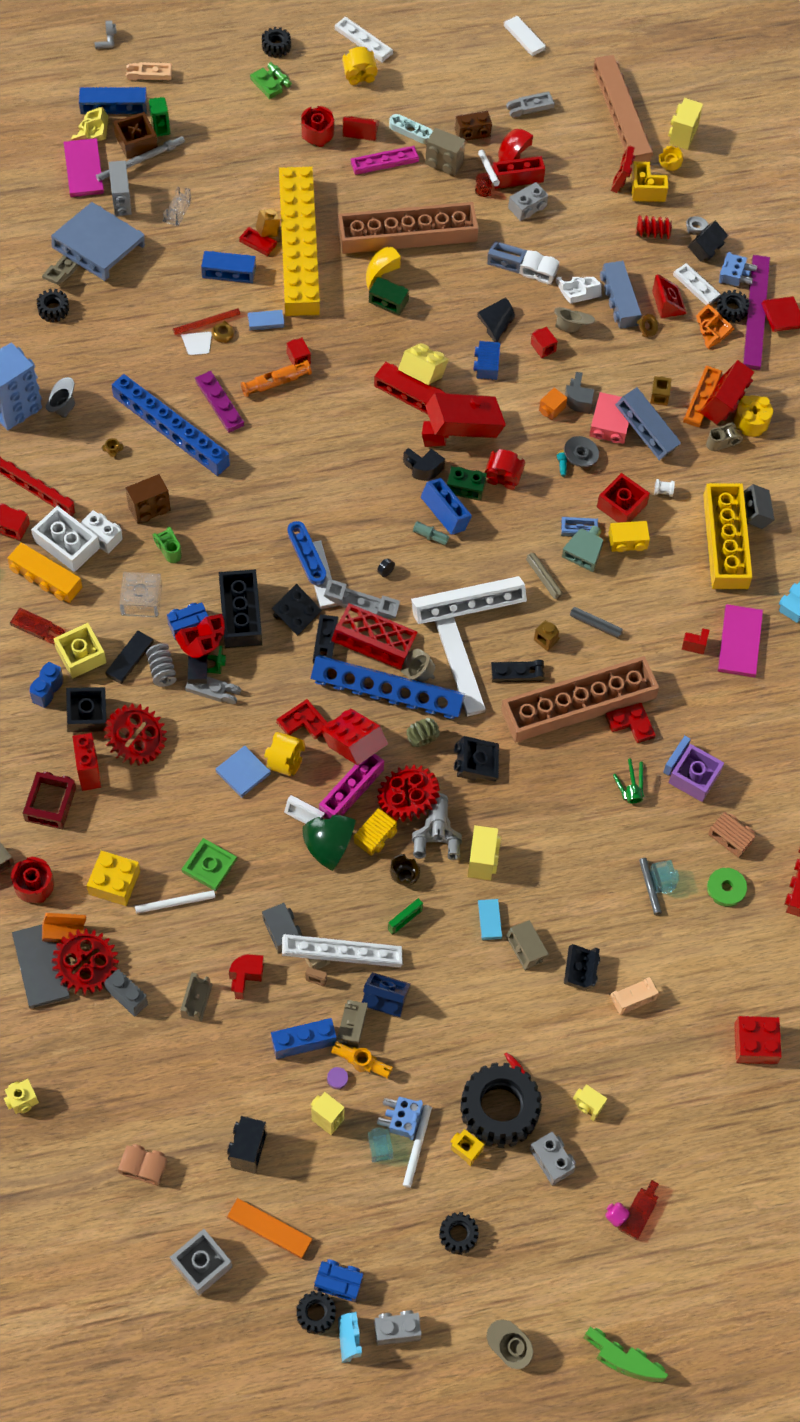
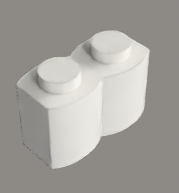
M528 250L520 265L519 273L524 277L536 279L545 284H552L558 271L559 261L554 257L543 256L537 251Z

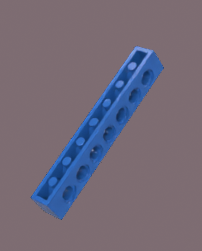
M123 374L111 384L113 397L216 476H219L230 466L229 453L128 376Z
M320 655L315 658L310 678L319 685L333 684L335 689H352L351 692L354 694L362 695L367 693L370 694V698L381 700V697L389 699V703L397 705L402 702L407 704L406 707L425 708L427 713H444L443 716L450 719L460 716L465 693ZM330 668L335 669L337 672L335 679L330 678L328 675ZM348 673L355 676L354 683L347 681L346 676ZM366 678L373 680L374 685L372 688L366 687ZM384 683L391 684V693L383 690ZM402 688H408L410 690V697L406 698L402 696ZM422 692L427 693L429 695L428 702H422L420 700V694ZM440 697L447 699V707H441L438 704Z

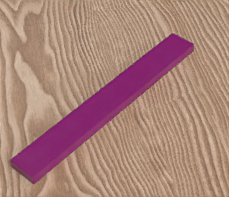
M753 255L752 264L757 265V270H751L750 276L753 281L749 288V308L743 364L754 370H760L765 324V312L761 303L763 300H767L770 257Z

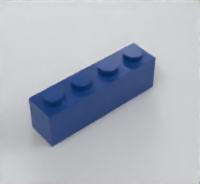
M80 87V114H86L88 111L103 107L107 114H139L142 112L147 114L146 87Z

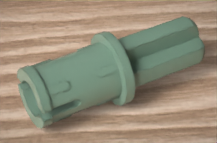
M417 521L413 527L414 533L426 537L427 540L432 539L443 545H446L449 540L448 535L435 530L433 526L429 527Z

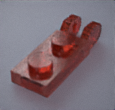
M22 608L18 609L10 621L11 626L42 640L45 639L55 645L53 639L55 636L49 634V631L51 630L57 635L65 633L64 629L53 624L51 621Z

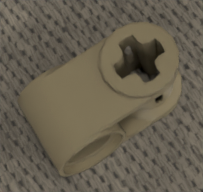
M728 423L724 426L713 428L710 431L706 446L711 451H718L739 444L743 437L736 431L734 423Z

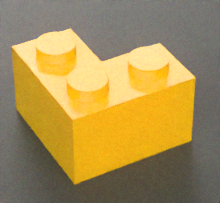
M634 161L631 173L632 201L666 202L668 176L651 175L650 162Z

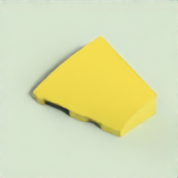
M103 107L86 113L84 120L78 126L80 129L79 133L72 136L73 141L97 138V141L106 139L109 116Z

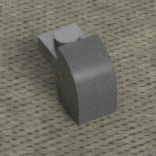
M576 372L575 379L571 378L570 385H566L565 396L568 397L567 406L576 412L590 414L594 389L580 387L583 373Z

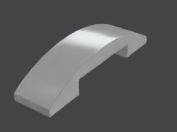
M332 579L328 580L324 597L344 608L350 603L384 618H396L400 604L399 600L383 595L380 599L346 588L347 584Z

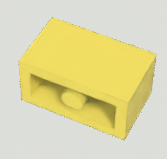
M326 1092L321 1097L318 1095L311 1103L312 1121L332 1135L344 1120L345 1107Z

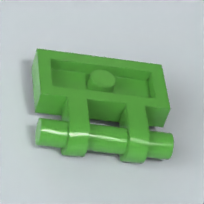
M272 62L267 65L270 69L269 71L261 68L250 74V80L269 99L282 93L283 85L287 88L292 85L289 77L283 74L280 68Z

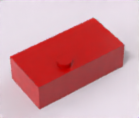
M434 393L425 406L435 435L497 438L506 426L495 396Z

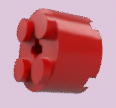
M317 106V108L313 109L309 107L304 110L301 115L302 138L318 147H323L325 143H328L334 136V117L332 111L324 106Z
M498 449L496 453L492 451L485 469L488 478L487 482L491 485L502 484L510 490L515 489V486L520 482L526 464L523 458L521 460L518 459V454L509 450Z
M28 857L26 860L19 861L13 867L11 872L12 884L16 895L21 900L28 903H43L51 895L54 889V878L45 860L39 857Z

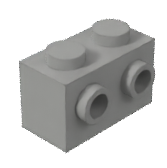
M535 182L510 196L508 208L521 221L531 217L537 211L543 210L547 206L548 194Z
M553 1132L535 1141L530 1146L532 1155L552 1186L573 1174L575 1170L574 1165H576L571 1154H567L563 1149L564 1143L561 1138L555 1136Z
M412 1310L402 1311L400 1315L392 1316L391 1313H383L378 1315L379 1318H375L377 1346L421 1340L419 1313H413Z

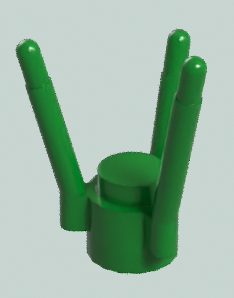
M629 758L628 764L632 785L627 786L625 791L618 776L613 774V777L622 793L623 800H627L629 804L641 802L644 797L643 762H639L638 787L635 781L632 759Z

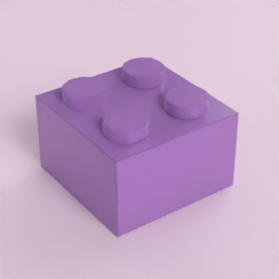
M690 744L671 773L669 784L703 802L720 775L724 762Z

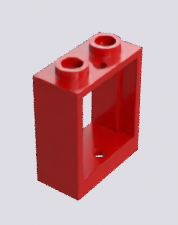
M92 733L72 736L77 773L82 791L101 788L97 753Z

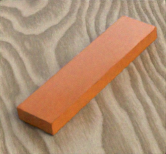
M706 365L684 417V423L700 428L705 417L700 411L719 382L723 371Z
M239 1198L236 1199L227 1215V1219L300 1259L304 1257L312 1242L311 1237Z

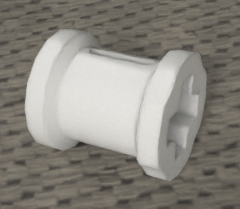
M656 479L654 495L666 494L673 497L675 481L663 482Z

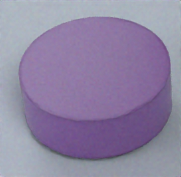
M340 1067L332 1068L327 1075L328 1085L333 1089H342L346 1086L348 1081L347 1072Z

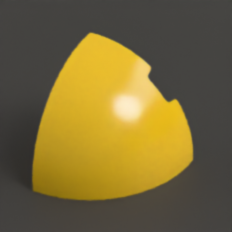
M387 246L381 249L371 259L366 271L368 290L371 289L378 277L382 278V274L400 268L401 256L393 247L388 248Z

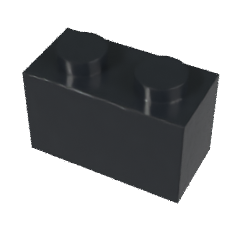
M715 220L707 225L687 247L700 262L706 258L709 260L716 254L715 250L720 249L726 243L724 240L729 235Z

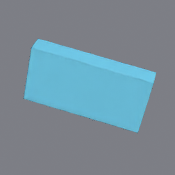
M498 899L478 900L481 939H502Z

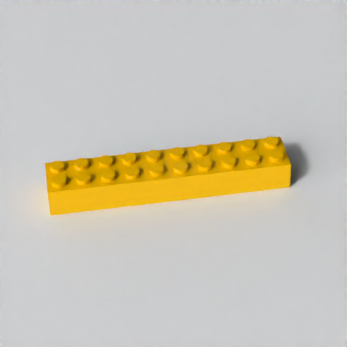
M280 167L279 187L285 316L320 315L313 167Z

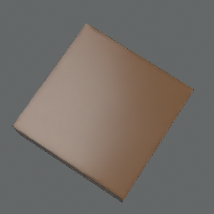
M307 967L305 973L306 981L325 986L327 973Z

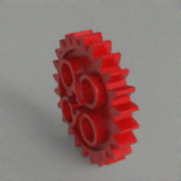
M133 703L129 708L124 705L122 710L117 708L115 713L109 716L111 719L106 721L108 726L105 727L104 731L108 732V734L104 738L110 740L106 746L113 747L110 753L117 752L116 759L120 756L123 757L122 763L128 759L131 766L135 761L138 766L142 764V761L146 765L150 760L154 761L156 756L162 753L160 750L165 748V745L162 743H165L167 738L163 737L167 731L161 730L165 724L158 722L161 718L160 716L154 717L155 711L148 712V706L142 710L141 704L137 708H135ZM130 718L134 719L137 722V725L133 724ZM145 722V727L139 732V734L130 743V745L126 747L125 744L127 743V741L133 736V734L141 726V724ZM145 731H149L152 737L147 736ZM119 732L124 733L126 738H122ZM134 744L138 745L141 751L136 750Z
M413 764L411 769L407 765L404 770L398 767L397 773L391 771V777L385 776L387 782L380 783L382 788L378 789V804L382 811L390 817L393 816L395 821L399 817L402 822L406 818L412 821L413 816L420 819L419 814L427 815L425 810H433L431 804H437L436 798L440 797L438 792L441 789L437 778L433 772H430L429 768L424 770L422 765L418 769L415 764Z
M85 928L84 933L81 934L80 930L77 929L75 936L69 932V939L62 937L61 941L63 944L57 943L56 948L58 950L53 951V955L57 957L51 961V963L57 964L52 968V971H58L55 978H62L60 985L67 983V990H70L72 987L75 988V994H77L79 989L82 990L83 995L86 994L87 990L94 994L95 988L102 991V984L105 986L104 982L117 970L114 966L118 965L119 960L113 958L118 955V952H112L115 945L108 946L110 938L103 940V933L95 936L96 930L88 934V930ZM87 944L91 950L83 951L80 945ZM94 950H99V952L94 954L90 958L88 963H84L75 974L71 973L73 970L79 967L81 961L86 960ZM71 957L76 961V964L69 965L65 959ZM101 958L105 965L98 966L94 960ZM87 972L90 978L84 980L80 977V973Z

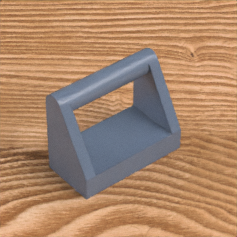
M495 241L488 252L487 264L520 274V265L528 250ZM497 249H500V250H503V251H506V252H510V253H513V254L520 255V257L515 256V255H511V254H508V253H505V252L498 251Z

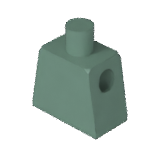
M592 526L589 532L579 529L564 546L562 558L593 572L603 547V539L599 537L602 532L601 529L597 526Z

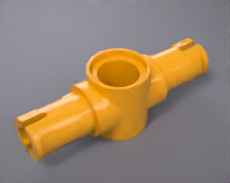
M336 1041L331 1051L332 1054L348 1060L347 1062L352 1064L359 1072L367 1071L370 1073L372 1071L388 1079L389 1074L393 1070L392 1066L378 1061L377 1057L372 1056L366 1048L357 1049L354 1047L352 1049ZM359 1057H365L367 1058V1062L359 1063L357 1059Z

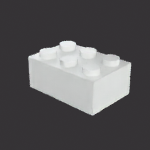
M58 506L31 529L34 542L73 572L100 549L98 536Z

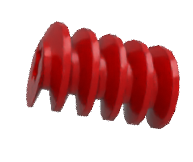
M641 215L638 216L636 234L639 232L640 237H643V234L646 233L647 238H649L650 234L653 233L654 238L657 237V234H660V238L663 239L664 234H666L667 239H670L672 220L670 222L668 217L663 222L662 217H659L656 221L655 216H652L649 221L648 216H645L644 220H642Z

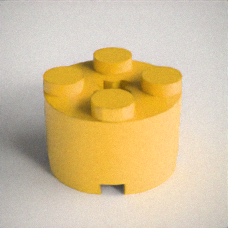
M356 47L350 49L349 54L343 55L342 61L345 76L351 85H357L359 82L364 81L367 83L375 81L378 69L372 50L369 51L367 47Z
M757 395L743 396L734 417V424L737 430L739 428L742 434L749 437H757L767 431L773 415L770 400L767 397Z
M275 732L272 745L266 749L264 758L267 759V768L287 776L295 775L302 763L303 757H300V753L305 751V742L302 739Z

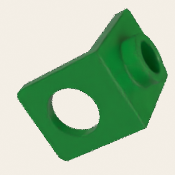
M219 646L218 656L208 655V660H213L216 664L213 668H208L207 673L221 674L222 666L226 665V655L223 654L222 646Z

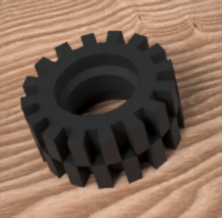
M274 27L273 30L268 28V31H264L262 34V50L265 54H268L270 57L274 55V58H276V55H279L280 58L282 54L286 56L290 52L291 36L286 29L282 30V27H279V29ZM273 41H280L281 43L275 44V43H272V42H273Z
M48 289L49 292L45 290L43 295L39 294L36 302L39 316L41 315V318H45L47 322L50 319L51 322H55V319H57V322L60 321V318L65 319V315L68 316L69 314L67 295L63 294L61 290L58 293V289H54V291ZM51 303H58V304H60V305H59L58 307H56V308H48V307H46L47 305H49V304H51Z
M728 290L727 293L723 292L720 295L716 311L724 319L726 318L727 322L732 320V323H735L736 320L740 322L747 315L749 299L746 298L745 294L742 295L741 291L736 293V290H733V292ZM727 304H735L739 308L732 309L729 308Z
M454 1212L451 1216L448 1215L440 1227L439 1238L441 1239V1244L445 1246L447 1251L450 1250L452 1254H455V1252L458 1255H461L462 1252L468 1253L477 1242L479 1235L478 1225L475 1224L474 1218H470L469 1214L463 1215V1212H459V1214ZM463 1226L467 1231V1237L462 1241L454 1240L451 1236V1229L453 1227Z
M311 1291L310 1294L306 1293L299 1300L296 1315L297 1321L303 1330L306 1329L308 1333L314 1332V1334H318V1332L324 1333L326 1329L329 1330L332 1323L334 1324L336 1307L333 1299H330L328 1294H322V1291H318V1293ZM314 1304L321 1305L325 1310L324 1317L318 1321L310 1319L307 1313L310 1306Z

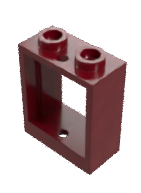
M46 771L43 773L36 772L23 810L24 820L63 830L76 791L75 780L69 776H55ZM41 783L66 788L59 813L33 808Z

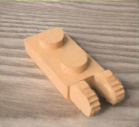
M139 62L129 63L126 67L128 71L126 78L128 80H172L171 63Z

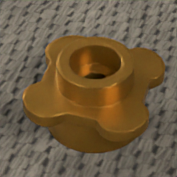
M115 438L108 439L105 445L102 446V450L109 453L110 457H115L119 451L124 449L123 444H119V441Z

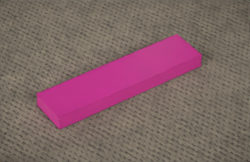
M415 146L351 158V165L355 175L419 162Z

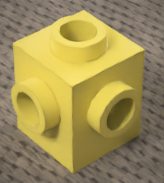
M28 1079L22 1082H14L5 1089L7 1097L4 1098L8 1109L13 1108L15 1114L28 1112L32 1106L39 1103Z

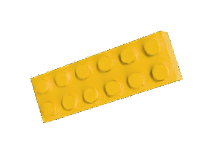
M707 483L703 498L712 589H749L752 581V568L743 483Z

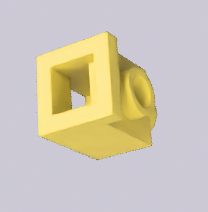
M587 1084L583 1090L579 1088L573 1097L576 1101L575 1104L578 1105V1109L585 1114L590 1113L592 1115L591 1120L593 1121L607 1101L606 1097Z

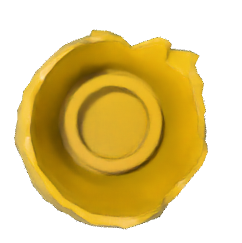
M673 146L664 148L663 153L659 155L660 165L669 171L679 169L683 163L681 149Z

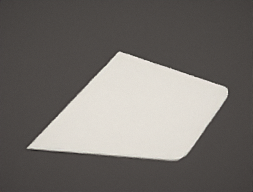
M211 332L181 334L189 355L209 353Z

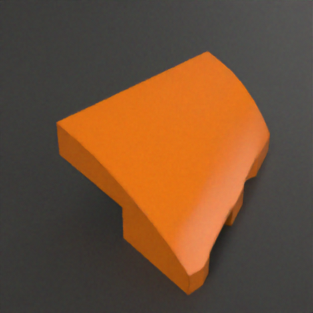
M709 304L696 315L705 346L708 349L721 342L734 330V327Z

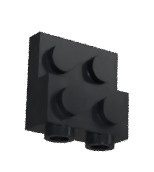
M463 736L456 742L454 753L457 754V759L454 762L453 768L454 771H457V777L474 781L477 778L491 781L499 779V743Z

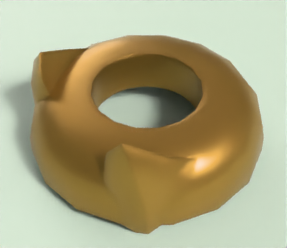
M643 315L637 321L643 337L654 336L657 333L658 323L653 315ZM646 321L649 323V330L645 328Z
M224 320L223 323L213 326L211 334L216 341L226 343L233 339L234 329ZM225 328L228 332L221 334L218 330Z

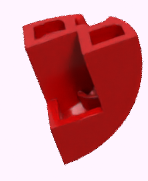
M513 129L510 131L499 147L498 162L520 159L521 153L532 145L533 135L523 129Z
M222 614L207 616L197 626L181 629L175 635L181 649L193 658L202 657L218 647L221 637L224 635Z

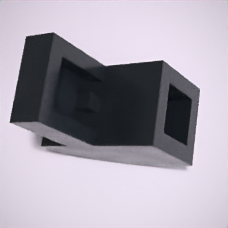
M409 448L404 451L403 463L409 469H413L412 477L417 480H431L445 468V458L433 449L429 450L423 457H420Z

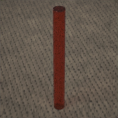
M239 308L173 328L172 330L174 335L238 316L240 315Z

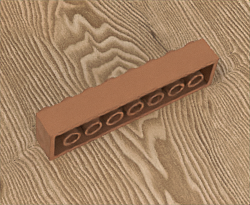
M473 202L338 214L342 254L380 251L387 246L388 248L404 249L477 242L478 224Z
M645 656L504 699L501 712L516 743L605 715L607 712L656 699L659 686Z

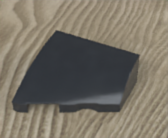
M505 297L479 311L477 317L486 326L487 334L492 340L498 342L502 333L507 330L508 324L514 320L515 313L510 302Z

